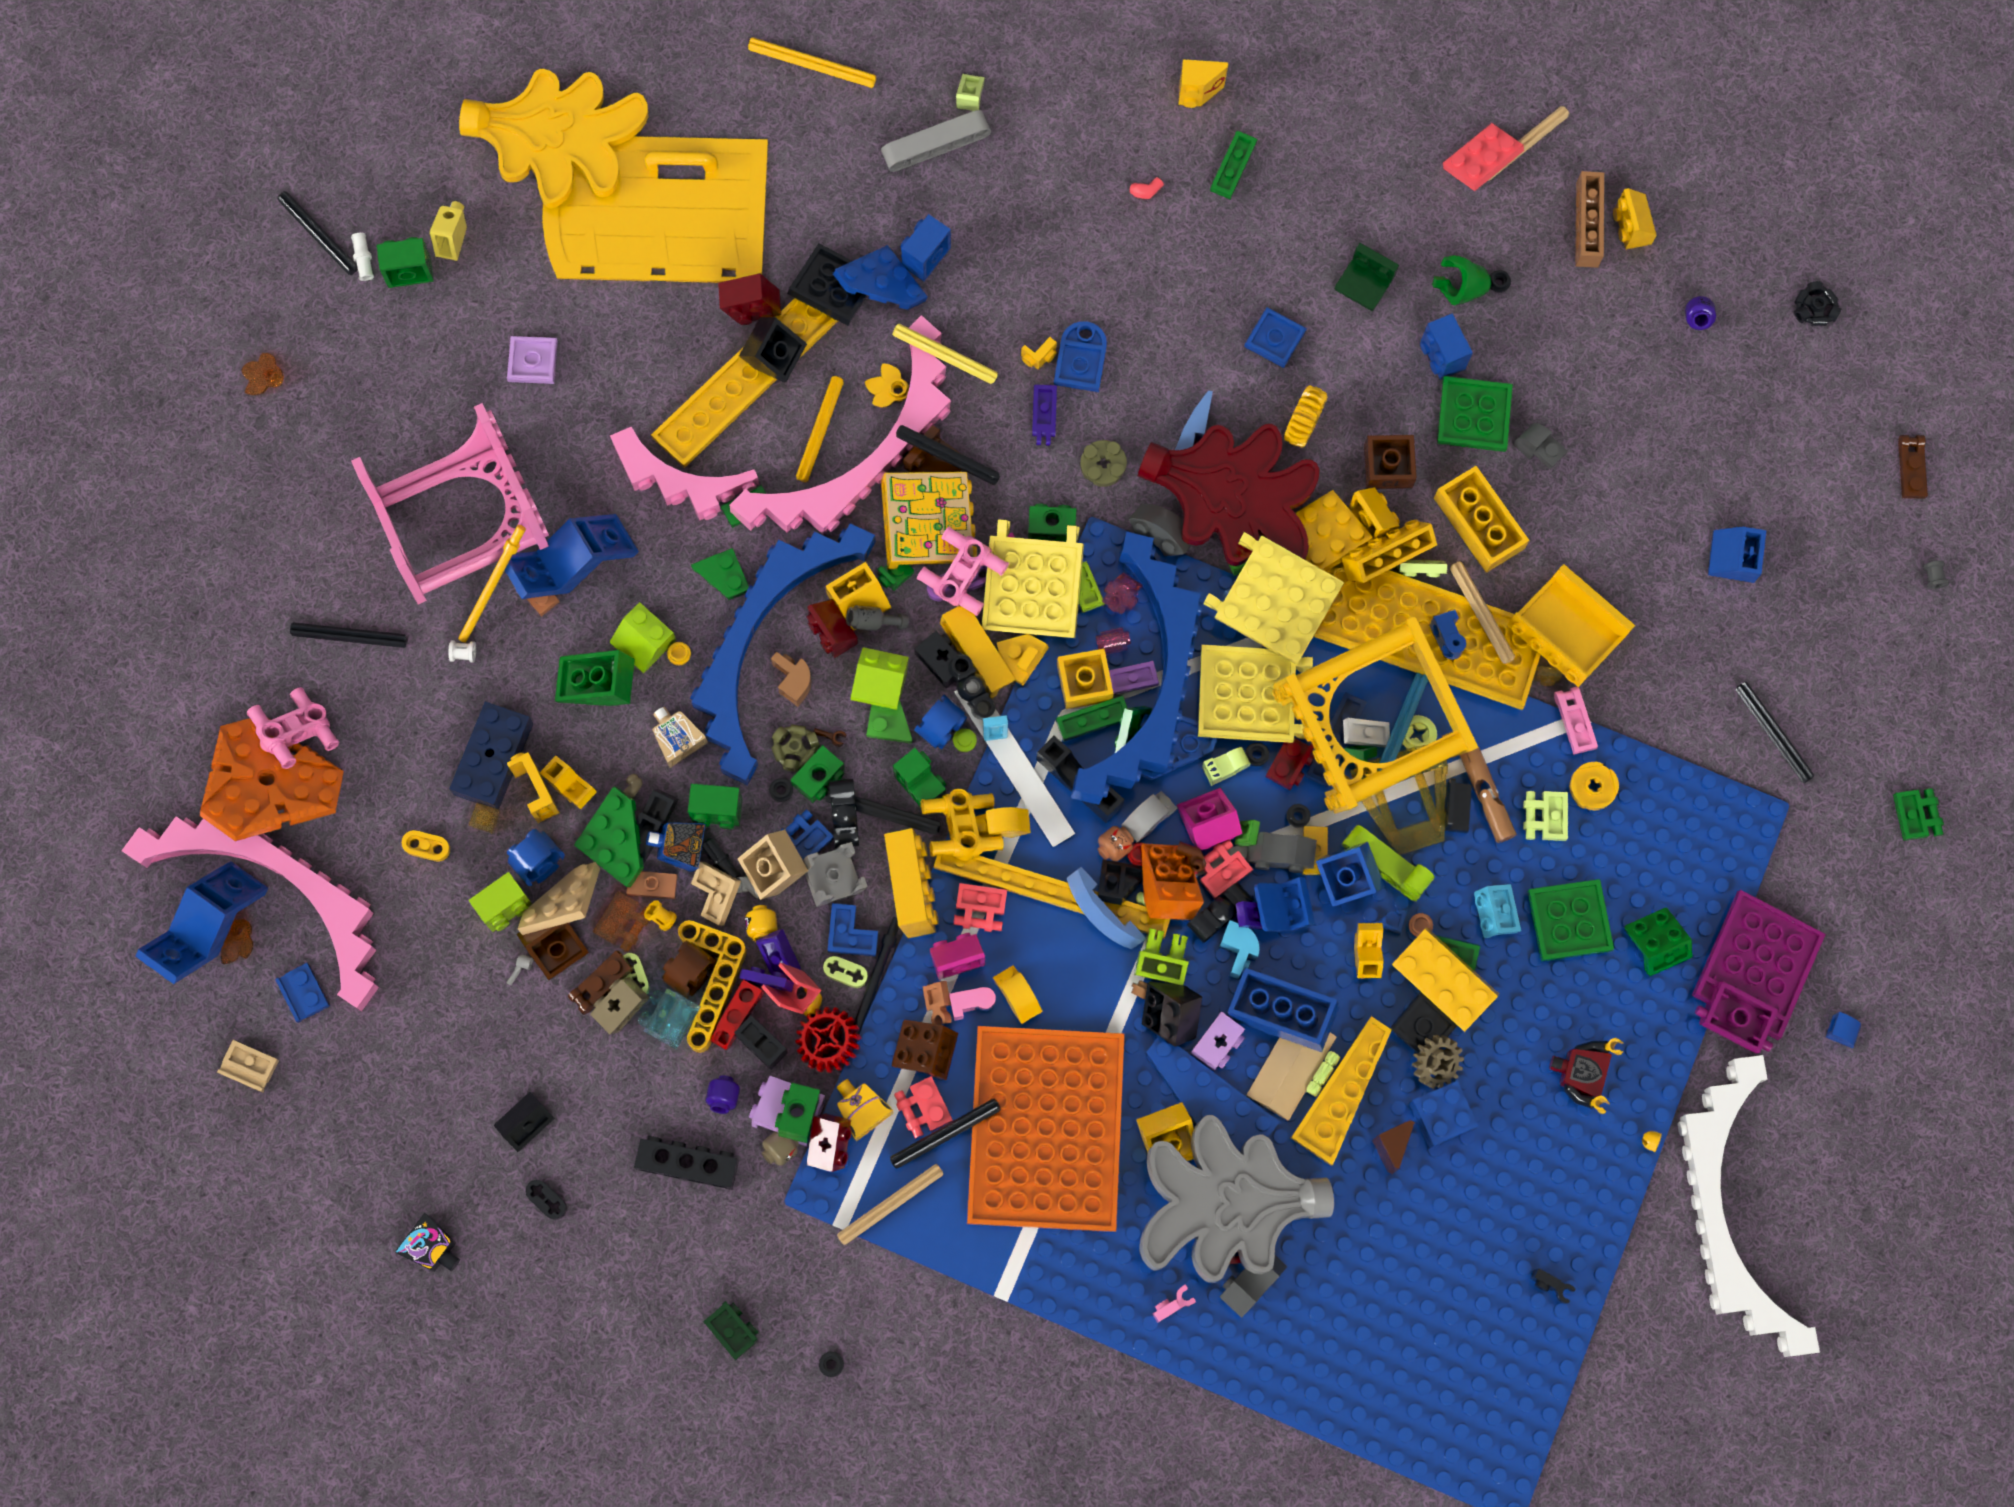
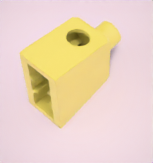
M453 201L450 207L441 206L430 229V236L435 256L458 261L467 229L463 212L464 205L460 202Z

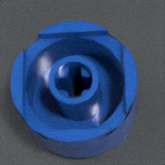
M944 694L941 697V701L938 700L922 718L923 722L919 726L917 725L914 731L935 749L939 747L942 750L952 737L950 732L953 729L957 732L966 722V712Z
M538 829L531 830L522 842L514 844L507 851L509 856L508 864L528 886H533L531 883L533 881H536L538 884L545 881L559 868L557 864L559 859L564 860L565 857L563 851L546 832H539Z

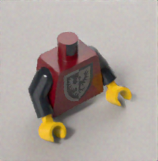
M1613 1038L1609 1042L1590 1041L1576 1045L1574 1049L1568 1051L1566 1059L1553 1056L1549 1069L1562 1073L1560 1085L1564 1087L1565 1093L1575 1104L1591 1109L1595 1107L1600 1114H1605V1109L1599 1106L1602 1103L1610 1104L1606 1097L1601 1096L1612 1054H1609V1051L1616 1055H1621L1623 1051L1615 1050L1614 1047L1617 1043L1623 1044L1624 1042Z

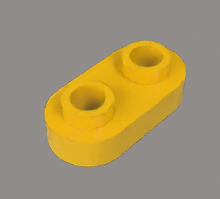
M412 830L407 832L402 838V847L409 855L440 862L445 860L450 854V845L443 837ZM418 840V847H411L412 842ZM441 846L442 851L436 854L434 852L435 848Z

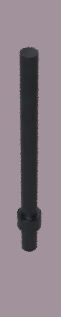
M897 917L892 918L887 934L883 935L881 941L882 948L853 1024L860 1028L855 1034L860 1035L891 948H894L897 942L896 935L899 929Z

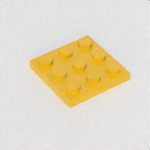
M1331 490L1296 512V515L1304 525L1308 537L1309 548L1306 561L1325 572L1342 562L1341 558L1348 555L1350 550L1362 548L1373 539V536L1334 490Z

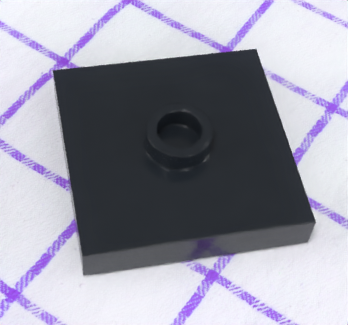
M1420 992L1390 1029L1411 1049L1419 1053L1418 1045L1425 1046L1426 1038L1432 1040L1433 1035L1448 1037L1457 1024Z

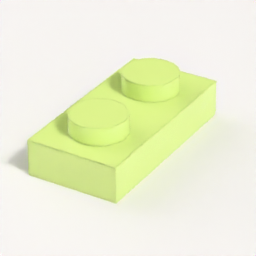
M1407 560L1398 565L1397 569L1399 572H1403L1404 576H1417V573H1426L1428 577H1440V573L1447 574V563L1440 560Z

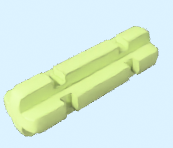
M1329 1051L1324 1058L1325 1062H1322L1313 1077V1081L1307 1086L1306 1091L1316 1097L1322 1089L1321 1086L1326 1083L1334 1070L1333 1066H1336L1340 1060V1056L1335 1052Z

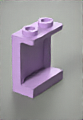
M769 1076L767 1083H762L758 1096H761L758 1105H753L749 1118L752 1119V1127L757 1128L759 1125L778 1132V1128L775 1127L778 1113H783L785 1105L781 1104L785 1089H790L791 1083ZM820 1094L815 1116L821 1114L825 1103V1095ZM794 1108L790 1112L795 1117H799L804 1113L800 1108ZM810 1132V1135H809L808 1142H807V1143H804V1142L798 1141L800 1145H803V1146L808 1147V1144H809V1142H810L811 1132Z

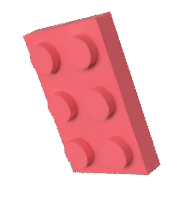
M1491 123L1444 161L1443 168L1469 188L1476 191L1524 152V145Z

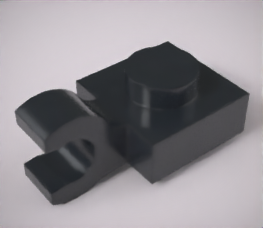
M1539 1268L1534 1270L1530 1277L1531 1280L1535 1281L1534 1286L1545 1292L1554 1290L1557 1299L1564 1304H1568L1570 1300L1563 1296V1291L1567 1289L1575 1292L1576 1290L1574 1286L1561 1282L1560 1279Z

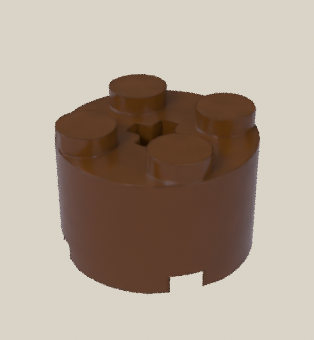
M686 940L680 946L679 954L676 958H670L664 965L663 970L665 973L662 979L672 989L686 999H689V995H695L708 979L707 970L709 968L711 970L714 969L716 959L693 942L690 943Z

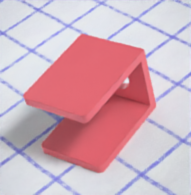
M780 963L778 966L794 983L792 992H784L764 984L761 988L779 1007L803 1015L822 990L804 971ZM800 987L807 988V994L803 999H799L797 996V991Z

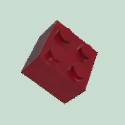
M761 273L718 283L720 309L737 323L749 325L752 321L759 320L760 317L781 315L780 290Z

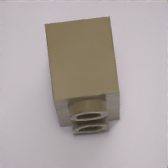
M630 977L617 979L609 987L611 990L606 997L602 996L593 1005L595 1009L590 1013L610 1035L620 1032L650 999Z

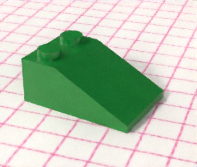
M620 650L560 656L555 702L603 706L630 704L635 659Z

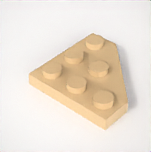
M597 863L582 864L574 868L525 910L518 926L521 934L526 935L585 918L600 871Z

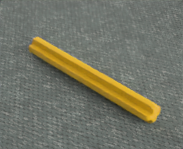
M831 377L796 474V479L799 481L808 482L843 386V379L840 377Z

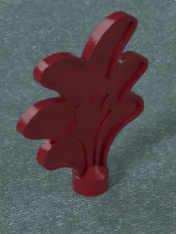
M1265 424L1261 426L1244 443L1233 448V435L1222 425H1215L1209 428L1198 443L1187 449L1169 450V448L1154 442L1149 444L1137 477L1160 484L1177 497L1183 509L1184 521L1181 536L1185 543L1195 546L1202 545L1210 540L1214 532H1217L1227 563L1231 566H1240L1247 562L1252 553L1250 549L1238 544L1245 532L1256 541H1259V536H1264L1306 560L1309 548L1307 533L1301 520L1292 509L1305 503L1313 494L1319 479L1320 469L1316 462L1305 459L1287 469L1271 472L1277 464L1282 451V437L1275 425Z

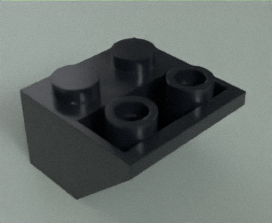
M1148 982L1142 1025L1175 1047L1196 1039L1202 996L1185 985Z

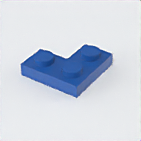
M832 903L828 953L876 956L878 931L854 929L856 905Z

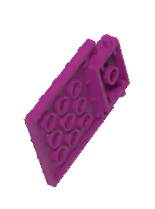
M1742 890L1737 891L1692 994L1693 997L1707 1003L1705 1008L1699 1005L1695 1010V1014L1701 1017L1700 1025L1755 1054L1760 1053L1762 1049L1769 1052L1772 1049L1773 1043L1767 1041L1766 1038L1767 1036L1776 1040L1782 1038L1826 934Z

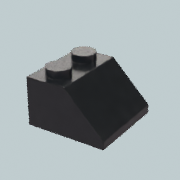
M760 317L739 357L754 369L782 382H787L807 343L777 318Z

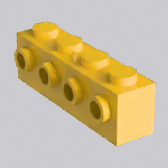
M1417 519L1410 520L1405 523L1404 527L1390 530L1386 533V536L1372 539L1368 542V545L1362 548L1350 550L1348 555L1341 558L1347 579L1364 583L1437 546L1432 524L1419 522Z

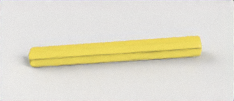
M897 324L893 330V336L990 384L994 383L998 373L902 324Z

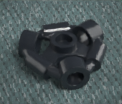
M1820 281L1808 283L1804 290H1800L1794 302L1796 304L1794 315L1800 323L1807 322L1811 323V326H1826L1828 322L1836 321L1842 308L1839 307V299L1831 289L1824 287ZM1823 293V296H1816V297L1810 296V295H1818V294ZM1827 305H1832L1833 307L1826 317L1824 309ZM1805 306H1807L1811 310L1813 314L1812 317L1810 315L1809 310Z

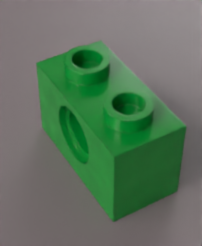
M1035 504L1030 506L1028 539L1066 542L1067 525L1076 526V508H1072L1069 505L1048 507L1046 504ZM1053 518L1058 521V524L1051 526L1046 521Z
M822 745L792 777L791 784L810 802L814 803L817 799L820 801L829 791L827 789L829 787V780H840L844 776V763ZM818 771L826 774V777L821 781L813 778V775Z
M791 1083L789 1090L785 1089L781 1102L785 1107L783 1113H778L775 1127L778 1128V1136L804 1143L808 1142L813 1117L816 1114L820 1099L819 1089ZM794 1108H800L804 1112L799 1117L790 1114Z

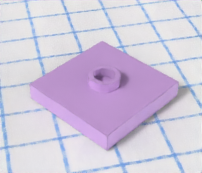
M511 336L507 372L508 382L554 384L557 338Z

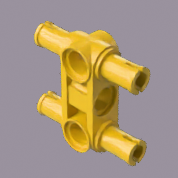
M954 789L950 794L943 795L942 798L922 799V814L943 812L946 816L950 840L930 841L931 857L952 854L953 857L962 861H969L984 851L1003 850L1002 835L981 837L979 835L974 814L975 809L994 808L993 793L972 795V793L966 792L963 789ZM962 844H967L970 846V848L965 847Z

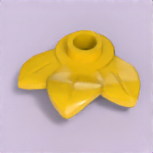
M885 363L881 365V376L865 381L868 391L875 395L872 404L877 407H888L894 401L905 400L910 388L908 383L901 379L900 371L896 367ZM896 388L903 390L900 394L894 392Z

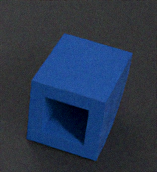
M1838 1012L1832 1016L1825 1038L1854 1048L1861 1023L1847 1014Z

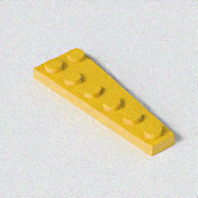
M1372 1016L1291 1137L1292 1140L1331 1166L1335 1162L1355 1112L1392 1031Z

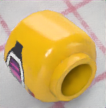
M766 905L754 906L753 910L745 916L747 935L754 942L778 930L776 913L771 909H767Z

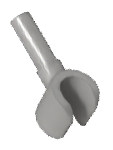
M520 955L517 958L515 970L506 983L512 986L522 968L530 970L534 959L527 955Z

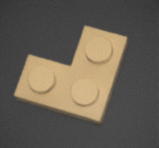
M699 862V868L696 870L691 884L709 893L701 916L719 926H724L741 881L706 862Z

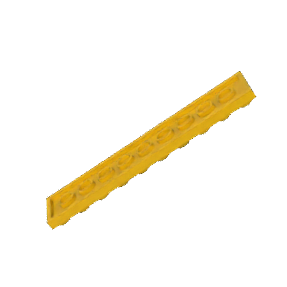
M796 298L781 311V315L774 317L807 343L801 356L838 322L836 319ZM742 349L651 434L652 439L683 468L692 462L777 380L754 369L739 357Z

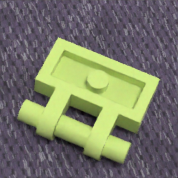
M1527 791L1526 800L1523 801V809L1526 810V821L1523 822L1526 839L1534 840L1535 831L1540 830L1542 831V840L1567 841L1568 792L1544 791L1542 793V800H1535V792ZM1535 810H1542V821H1535Z

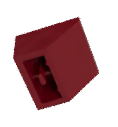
M833 599L811 604L807 607L808 615L806 618L809 622L807 624L814 635L819 634L820 644L826 654L831 652L832 656L836 658L858 644L856 634L847 625L846 619Z

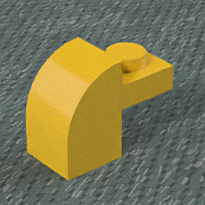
M556 755L540 772L542 777L557 792L580 809L597 793L590 784L579 777L569 765Z
M1015 807L987 810L986 814L975 816L978 833L981 837L1002 835V837L1014 838L1031 833L1028 809Z
M1358 923L1357 933H1355L1354 938L1357 978H1382L1384 962L1381 948L1383 938L1382 923Z
M1014 965L993 977L995 984L1006 997L1011 1010L1021 1024L1043 1012L1029 984Z

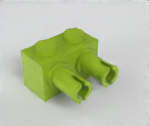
M1149 928L1146 948L1139 951L1134 975L1184 985L1188 961H1185L1183 957L1188 937L1182 935L1178 945L1180 935L1173 934L1169 955L1162 956V953L1159 952L1165 932L1158 930L1155 940L1156 929Z

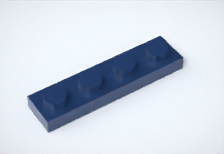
M1346 692L1330 724L1336 740L1343 749L1347 746V743H1344L1343 720L1347 718L1359 719L1367 703ZM1326 735V736H1325L1326 740H1327L1328 742H1330V741H1331V736H1330V735ZM1337 754L1336 759L1338 758L1340 761L1342 755ZM1314 758L1306 778L1328 787L1323 775L1325 770L1322 763L1318 764Z

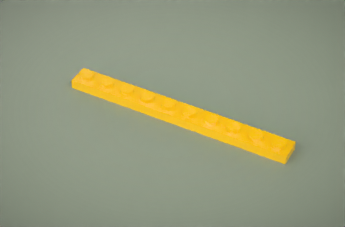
M952 854L936 857L934 869L1084 914L1075 901L1067 882L982 856H974L969 861H962L953 857ZM1126 900L1122 905L1103 902L1123 925L1131 921L1140 932L1149 934V928L1156 929L1155 936H1157V931L1161 930L1165 932L1163 939L1165 938L1170 919L1149 918L1146 906Z

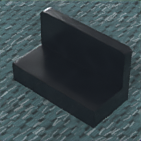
M1451 778L1446 784L1443 831L1468 833L1471 784L1456 783L1454 778Z
M529 1092L494 1124V1127L519 1152L555 1118Z

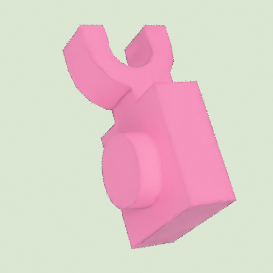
M1186 1284L1177 1291L1176 1300L1170 1303L1166 1299L1155 1306L1157 1311L1152 1315L1157 1323L1182 1307L1190 1306L1196 1302L1194 1298L1188 1301L1182 1299V1293L1188 1289Z

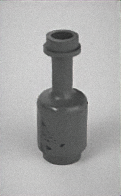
M855 605L847 610L846 623L848 626H852L853 629L877 631L884 624L895 625L897 629L901 630L908 627L909 618L908 615L899 613L897 616L883 615L882 610L878 607Z

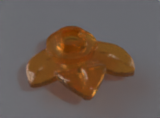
M262 353L258 362H248L241 369L243 376L250 380L245 389V393L248 395L263 394L268 387H278L284 380L283 372L276 365L275 357L269 353Z
M237 919L233 921L221 949L222 964L234 962L238 959L239 955L247 959L253 950V940L250 937L252 926L247 920Z

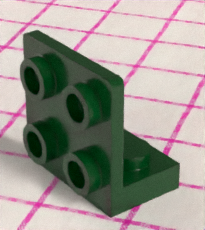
M1359 243L1351 262L1334 289L1370 311H1374L1395 278L1399 264Z

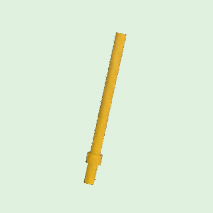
M517 525L511 538L506 540L503 546L504 551L458 637L461 642H467L512 555L517 553L520 547L519 542L526 531L524 526Z

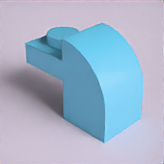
M1229 920L1219 947L1237 953L1229 976L1239 979L1244 969L1250 965L1251 961L1247 960V957L1253 960L1257 959L1259 955V942L1251 929L1239 927L1238 923Z

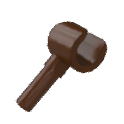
M817 728L814 729L817 735L832 740V743L837 747L842 746L844 743L838 742L835 737L840 735L846 738L847 736L843 731L831 733Z

